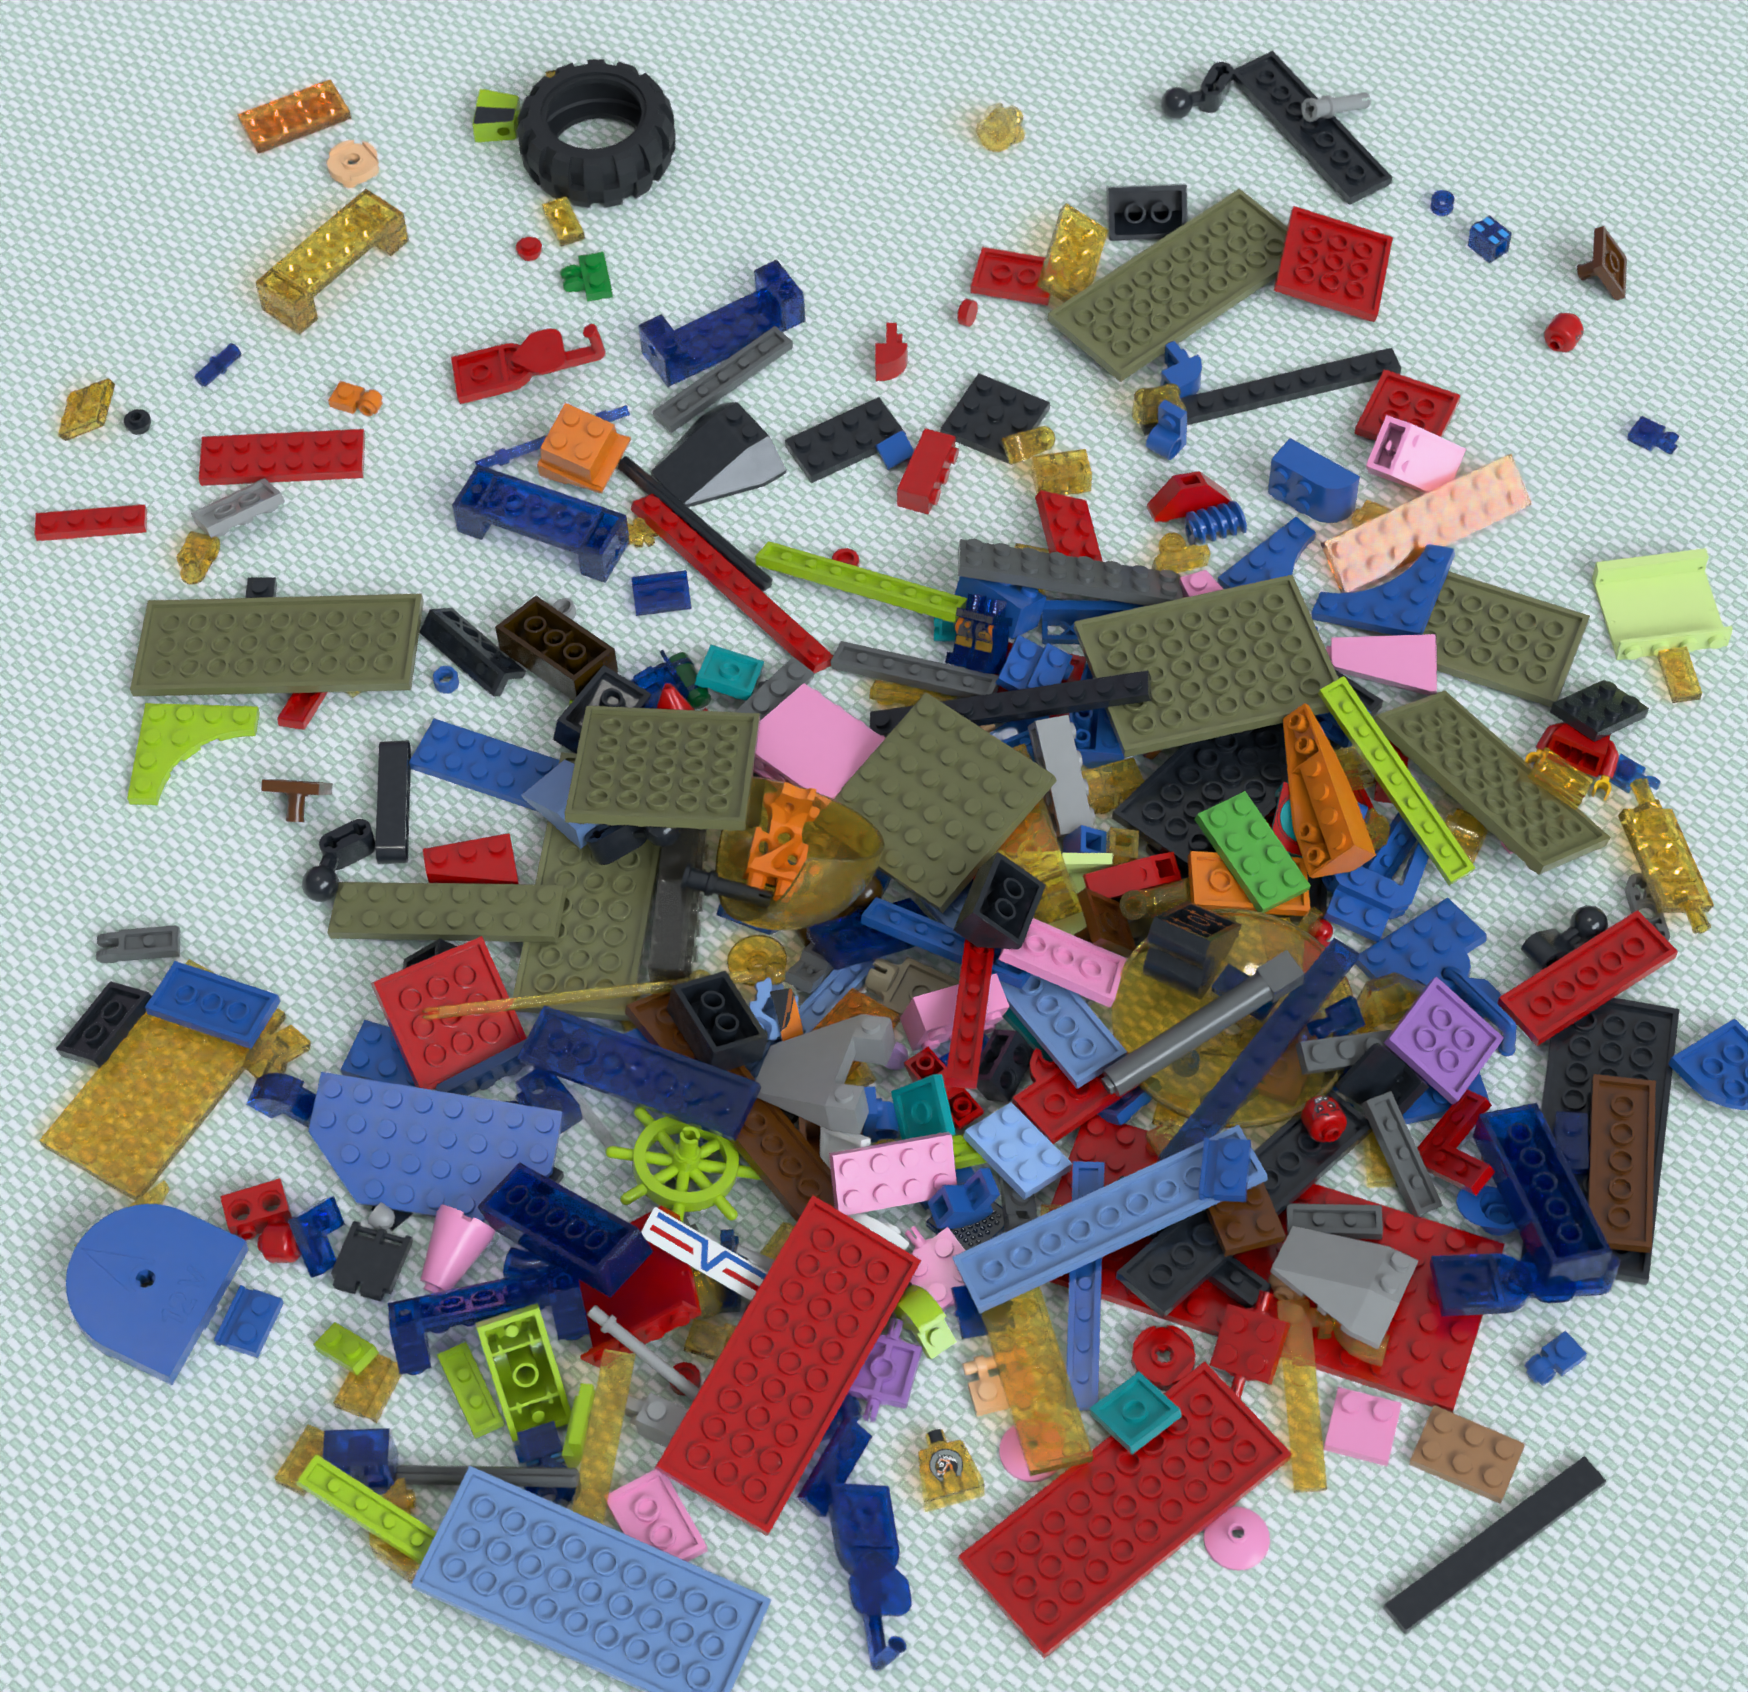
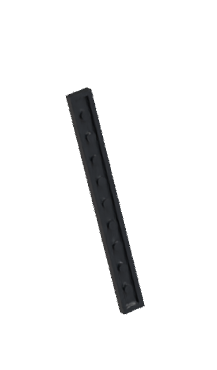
M1388 348L1170 400L1169 402L1187 412V425L1379 380L1384 369L1400 374L1401 366L1393 349ZM1161 403L1137 408L1136 416L1144 435H1149L1158 424V406Z
M1147 670L940 702L977 726L1151 701V676ZM914 705L870 712L869 728L886 738Z

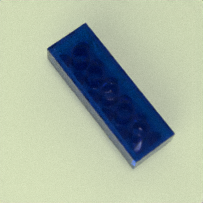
M1532 1103L1479 1114L1472 1137L1484 1162L1489 1164L1495 1171L1492 1178L1545 1287L1604 1275L1612 1255V1250L1538 1104Z
M520 1162L477 1206L488 1224L497 1233L610 1298L654 1252L638 1227Z

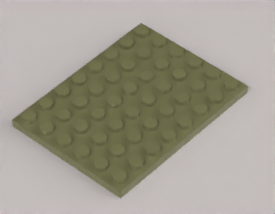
M1293 575L1074 622V630L1093 679L1147 670L1150 673L1151 701L1105 708L1124 758L1283 723L1284 717L1304 703L1309 705L1314 715L1330 712L1318 695V692L1339 678Z

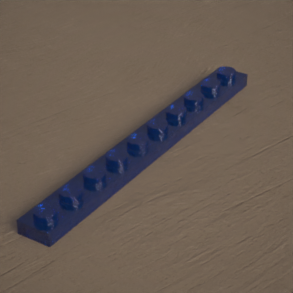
M1334 937L1305 973L1303 984L1288 994L1160 1153L1157 1162L1204 1141V1138H1211L1223 1130L1358 961L1360 953Z

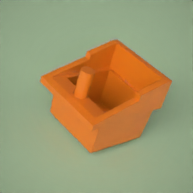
M565 403L540 447L541 458L537 463L539 475L563 484L569 483L602 494L629 445L631 437L617 433L613 423Z

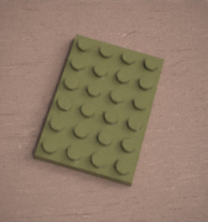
M1449 571L1423 635H1436L1437 671L1552 707V704L1559 700L1587 628L1590 615Z

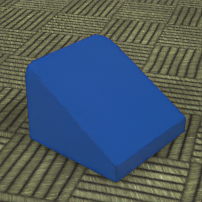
M903 430L875 446L888 470L910 460L914 453Z

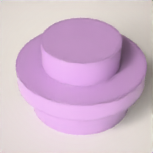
M896 1042L888 1064L884 1066L893 1070L903 1069L905 1067L904 1062L909 1059L906 1047Z

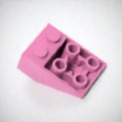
M1386 415L1366 468L1370 474L1446 501L1466 449L1413 424Z

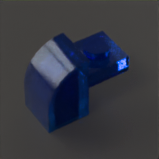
M267 1073L256 1079L246 1105L271 1119L283 1113L309 1128L308 1121L312 1116L316 1094L304 1088V1081L283 1073Z

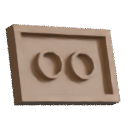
M1434 1405L1409 1465L1501 1504L1524 1450L1525 1443Z

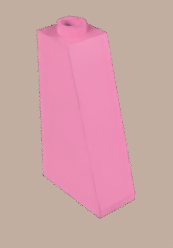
M1435 634L1331 638V646H1326V651L1334 669L1340 673L1428 696L1437 693V642Z

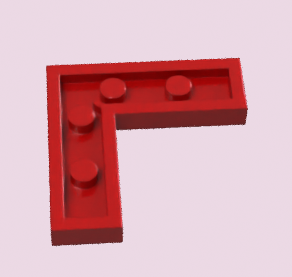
M1467 1089L1459 1101L1448 1109L1417 1149L1429 1173L1476 1196L1495 1171L1489 1164L1456 1148L1492 1105L1487 1098Z

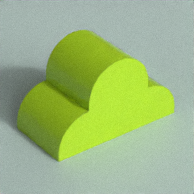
M538 1303L475 1323L512 1442L569 1424L571 1409Z

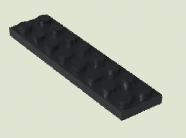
M1274 51L1233 69L1232 80L1349 205L1392 184L1393 177L1335 116L1328 119L1318 117L1317 120L1310 122L1305 120L1301 110L1303 101L1307 98H1314L1316 100L1318 98Z

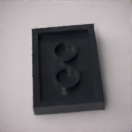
M1604 679L1554 702L1550 713L1595 742L1646 718L1649 708L1636 697L1628 695L1617 688L1614 683Z
M110 981L57 1046V1052L62 1057L101 1068L109 1060L111 1054L122 1040L128 1036L137 1021L146 1013L145 1006L152 995L147 991Z

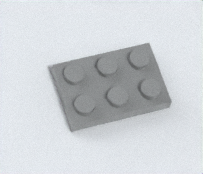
M264 478L192 512L191 515L195 523L210 537H220L238 524L245 525L250 523L255 516L261 513L275 511L279 507L278 505L284 503L285 500L282 493Z

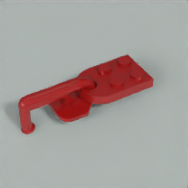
M588 324L583 329V335L589 339L590 346L565 352L560 331L548 328L532 332L521 345L505 343L451 357L459 403L464 404L512 392L526 385L532 376L545 375L603 359L606 355V350L597 326L595 324Z

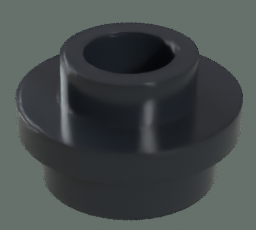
M135 409L128 412L124 417L125 428L132 434L141 435L150 428L151 417L145 410Z

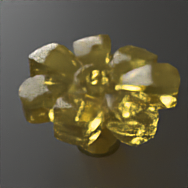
M643 518L633 519V525L627 523L624 526V532L626 533L624 539L627 544L634 543L636 548H642L644 542L648 547L655 544L654 537H657L658 534L645 524Z

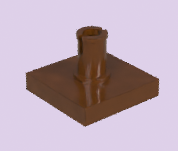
M1605 226L1595 228L1593 261L1577 265L1578 276L1581 278V281L1598 276L1615 301L1626 298L1627 257Z
M262 779L261 791L280 792L288 795L286 821L304 822L305 797H308V795H332L333 783Z
M1087 888L1077 893L1087 927L1075 933L1074 936L1127 959L1138 954L1122 903Z

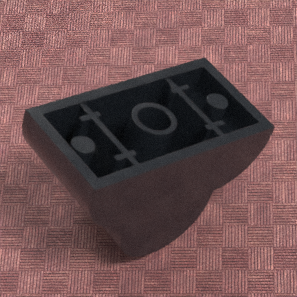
M1185 901L1155 916L1147 938L1149 950L1143 965V975L1201 1000L1209 990L1221 962L1231 950L1242 924L1190 901Z

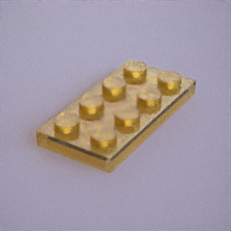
M1064 204L1058 214L1037 286L1062 302H1066L1092 285L1108 229L1069 204Z

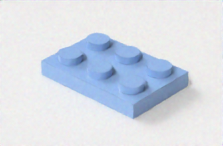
M1012 1102L964 1132L963 1138L1024 1200L1071 1171L1072 1163Z

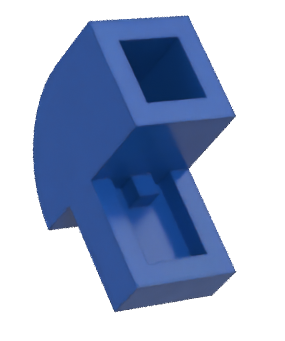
M1175 341L1166 344L1164 363L1168 368L1161 371L1160 389L1169 401L1197 394L1201 385L1202 373L1200 356L1197 354L1189 358L1186 350L1181 349Z
M979 1168L964 1185H943L927 1203L938 1229H945L946 1227L957 1229L977 1223L992 1214L991 1204L1000 1196V1192L990 1168Z

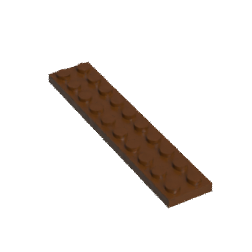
M672 986L626 1005L625 1014L796 1222L812 1195L835 1208L831 1169L779 1107L752 1095L751 1091L756 1079L746 1067L741 1066L707 1076L667 1011Z

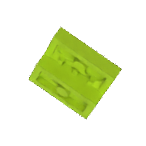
M581 1383L578 1396H574L562 1457L568 1468H576L583 1458L596 1396L593 1384Z

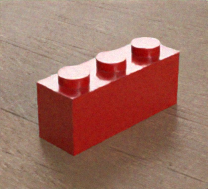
M924 428L897 488L898 507L929 515L932 506L938 504L941 485H946L950 474L949 467L951 464H955L958 458L959 449L956 448V436Z

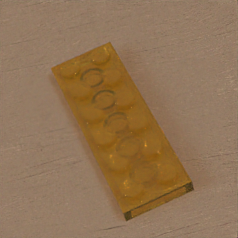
M1040 1286L980 1313L1029 1476L1092 1462V1450Z

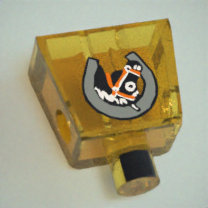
M942 1429L928 1432L925 1435L928 1448L918 1452L919 1474L925 1513L985 1496L984 1480L962 1440H955L947 1443L944 1430Z

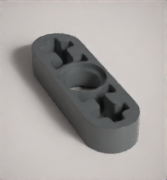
M1644 873L1631 875L1625 887V895L1631 914L1642 908L1653 910L1656 916L1646 919L1669 941L1670 933L1653 880ZM1635 885H1639L1640 888L1644 889L1643 899H1640V891L1638 888H1634Z

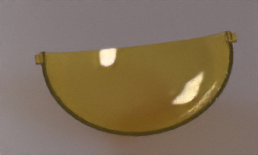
M752 777L745 831L721 830L715 871L719 873V877L746 884L747 880L742 879L755 829L758 826L762 828V831L767 832L768 815L762 801L764 793L777 792L784 782ZM794 785V786H796V787H798V788L807 789V788H803V787ZM816 792L812 806L820 809L819 815L815 821L806 822L802 830V843L809 845L807 859L782 897L776 902L773 899L775 888L764 886V890L773 891L767 910L718 895L720 903L730 917L757 928L789 931L821 924L842 913L865 891L873 879L885 846L882 834L868 819L855 810ZM782 833L777 839L779 843L785 844L790 841L791 837L787 833ZM765 841L760 842L759 851L764 854ZM792 855L788 856L787 862L795 865L797 860Z

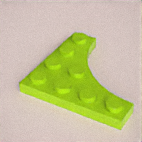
M145 703L127 796L129 805H158L164 786L171 777L170 772L181 760L184 762L200 751V746L216 739L224 741L238 737L256 736L260 715L258 706Z

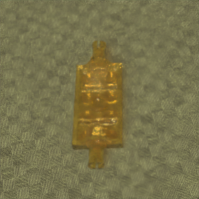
M1636 779L1630 784V788L1634 793L1638 806L1633 809H1623L1618 814V818L1659 913H1685L1694 934L1705 933L1711 928L1705 912H1709L1714 904L1672 809H1663L1659 799H1655L1648 779Z

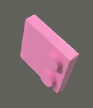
M1338 1387L1324 1450L1387 1466L1402 1403Z

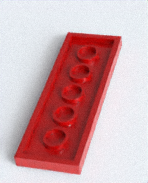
M364 429L202 436L199 482L201 486L251 484L264 478L270 483L363 478L365 432Z
M1637 910L1500 996L1497 1004L1538 1046L1675 959L1678 951Z

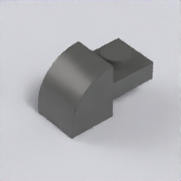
M814 939L802 950L800 960L786 972L784 982L793 985L799 991L812 993L836 968L841 950L818 939Z

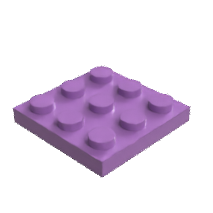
M1435 977L1430 980L1384 1041V1044L1453 1105L1459 1101L1504 1037L1439 978Z

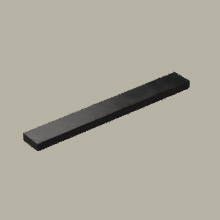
M1585 1456L1387 1602L1383 1609L1404 1634L1408 1633L1602 1488L1607 1480Z

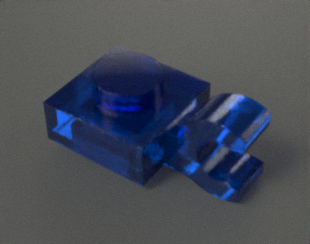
M1641 416L1628 432L1627 440L1649 451H1652L1656 446L1665 453L1672 455L1678 447L1675 443L1680 436L1671 431L1665 433V426Z
M1349 995L1324 1009L1327 1015L1326 1018L1313 1020L1306 1026L1310 1036L1316 1035L1317 1039H1323L1332 1032L1336 1037L1345 1036L1366 1024L1356 998Z

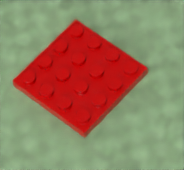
M1293 206L1288 220L1273 291L1375 322L1378 317L1393 237Z
M482 936L371 983L417 1088L436 1089L437 1084L527 1039Z

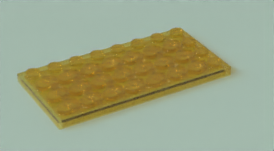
M190 959L185 963L186 965L214 973ZM278 1008L275 1010L252 1049L154 1017L146 1012L130 1030L128 1036L114 1050L109 1060L101 1068H98L39 1140L41 1146L139 1203L286 1019L285 1012Z

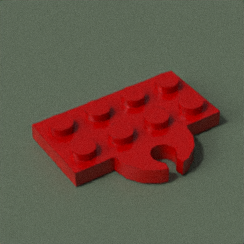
M1036 1048L1030 1059L1029 1066L1030 1078L1033 1084L1012 1097V1103L1055 1144L1136 1087L1120 1097L1115 1093L1110 1095L1101 1082V1079L1104 1077L1102 1073L1076 1089L1054 1061L1048 1062L1044 1060L1041 1050Z

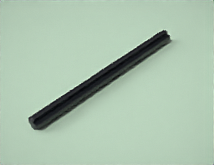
M624 456L620 459L618 469L648 495L654 494L761 591H766L772 586L773 579L630 457Z

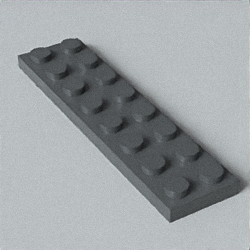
M960 539L958 576L1145 606L1183 598L1182 586L1179 584L1181 576L1171 570H1152L1142 565L1127 566L1121 565L1116 561L1102 562L1085 556L1078 558L1070 557L1060 552L1045 553L1028 547L1020 549L1010 547L1004 543H983L978 539Z

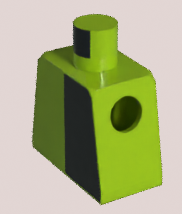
M479 89L472 123L475 142L506 141L517 138V118L521 109L520 100L517 95Z

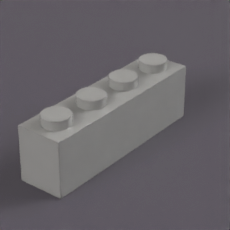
M1069 715L1034 721L1028 726L1036 764L1052 773L1057 780L1044 795L1054 839L1067 836L1080 825L1094 828L1095 813L1093 808L1089 807L1087 799L1089 786L1087 780L1082 777L1081 767L1083 761L1080 751H1076L1074 739H1076V729L1073 722H1070Z

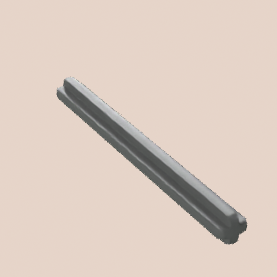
M399 1465L396 1469L395 1479L399 1484L460 1485L469 1466ZM472 1466L512 1485L521 1487H577L580 1479V1473L576 1468Z

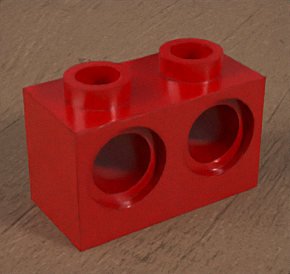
M281 1178L220 1196L229 1232L244 1240H250L256 1235L261 1234L263 1229L270 1223H294ZM274 1205H278V1206H279V1207H278L277 1209H275V1210L267 1211V1209H268L269 1207H271V1206H274ZM248 1214L245 1219L237 1220L239 1216Z

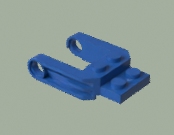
M1357 802L1364 819L1368 807ZM1418 842L1413 854L1407 861L1399 885L1395 881L1362 866L1354 871L1323 876L1322 881L1327 891L1332 893L1323 918L1374 942H1379L1388 919L1391 920L1403 916L1412 904L1429 856Z

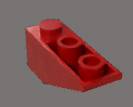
M1174 852L1141 858L1083 875L1087 889L1110 899L1163 889L1182 880Z

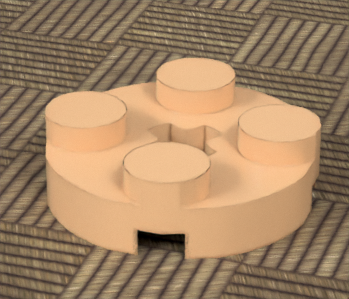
M354 140L343 141L335 145L329 152L330 157L327 160L329 174L335 181L342 183L346 188H353L379 173L377 151L368 142L362 141V144H354ZM349 161H353V162H357V163H355V164H349Z

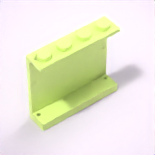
M1706 548L1595 563L1592 582L1616 660H1634L1639 657L1664 656L1677 652L1689 653L1700 649H1719L1728 646L1733 628L1732 626L1723 627L1705 572L1709 558Z

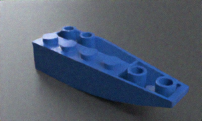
M1088 664L1080 680L1093 679ZM1105 708L1070 713L1069 720L1073 722L1076 729V739H1074L1076 751H1080L1083 765L1096 773L1123 774L1124 756Z

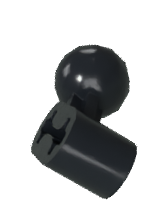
M1227 62L1214 63L1202 81L1200 91L1189 93L1182 87H1172L1166 90L1161 99L1162 111L1171 119L1186 117L1192 110V107L1198 106L1200 110L1206 113L1216 112L1229 93L1234 72L1233 67Z
M353 820L321 837L319 840V847L323 856L319 866L308 869L302 880L303 892L309 899L316 902H325L333 898L338 892L339 879L335 871L343 869L371 855L375 851L376 841L371 825L367 820Z
M601 824L587 833L585 841L599 865H608L641 847L647 839L653 845L659 847L671 846L680 838L682 828Z
M1591 905L1582 906L1573 913L1570 919V927L1562 934L1557 929L1538 931L1523 943L1521 951L1540 970H1543L1575 950L1574 946L1579 942H1587L1607 930L1609 926L1608 919L1600 908Z

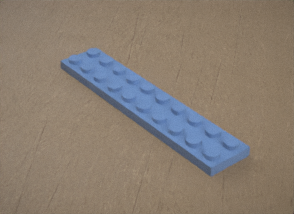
M973 879L944 913H941L921 898L919 899L939 923L954 928L972 886ZM1033 974L1022 989L1000 981L1010 1006L1009 1008L1076 1089L1101 1075L1104 1069L1127 1055L1124 1047L1079 994Z
M1239 1125L1209 1138L1210 1140H1219V1138L1247 1139ZM1204 1141L953 1256V1261L979 1314L1221 1202L1214 1201V1198L1199 1199L1198 1193ZM1252 1147L1247 1189L1268 1180L1267 1174Z

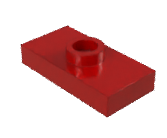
M328 692L292 693L277 717L278 725L305 730Z

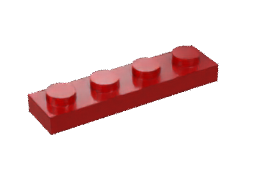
M145 504L36 513L34 535L37 541L147 533V508Z

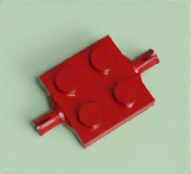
M1259 1290L1255 1309H1243L1228 1304L1209 1366L1224 1370L1233 1376L1230 1388L1240 1399L1246 1381H1259L1272 1385L1290 1327V1323L1276 1319L1267 1313L1273 1294Z

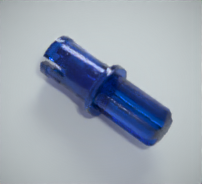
M229 343L216 357H210V362L195 375V380L200 386H208L220 374H225L227 368L242 356L240 349L233 343Z

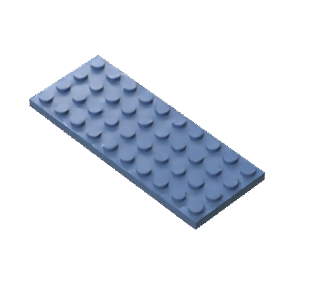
M469 1466L411 1584V1588L643 1692H731L771 1603V1599L472 1466Z

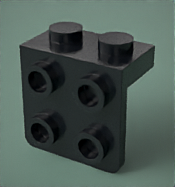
M1379 1043L1373 1044L1336 1084V1088L1342 1094L1360 1106L1369 1099L1391 1091L1402 1115L1429 1088L1418 1073L1401 1058Z

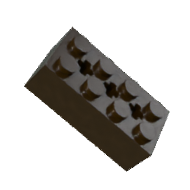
M534 596L495 626L499 650L572 701H574L603 665L618 673L616 653L613 647L538 596Z

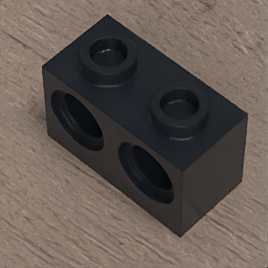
M994 1030L981 1054L977 1089L989 1101L1010 1102L1029 1068L1034 1049L1018 1031Z

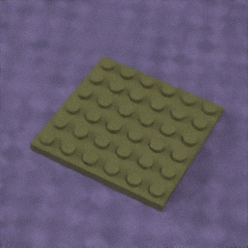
M925 693L842 787V790L830 805L823 809L813 822L816 827L826 834H829L832 838L935 909L944 913L975 877L978 869L993 856L1057 780L1046 769L933 696Z
M586 706L565 809V822L745 831L760 726V713Z

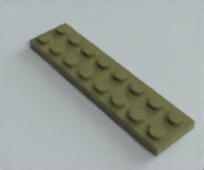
M339 882L327 933L331 939L438 940L441 938L445 941H471L482 936L484 941L557 942L567 890L564 885Z

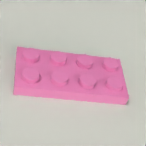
M1034 918L1022 947L1018 950L1002 949L998 959L1109 1008L1115 1001L1126 958Z
M949 1132L829 1153L835 1209L845 1215L928 1201L943 1185H957L952 1134Z

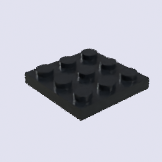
M978 373L940 428V432L956 436L957 443L1013 465L1050 410V402Z

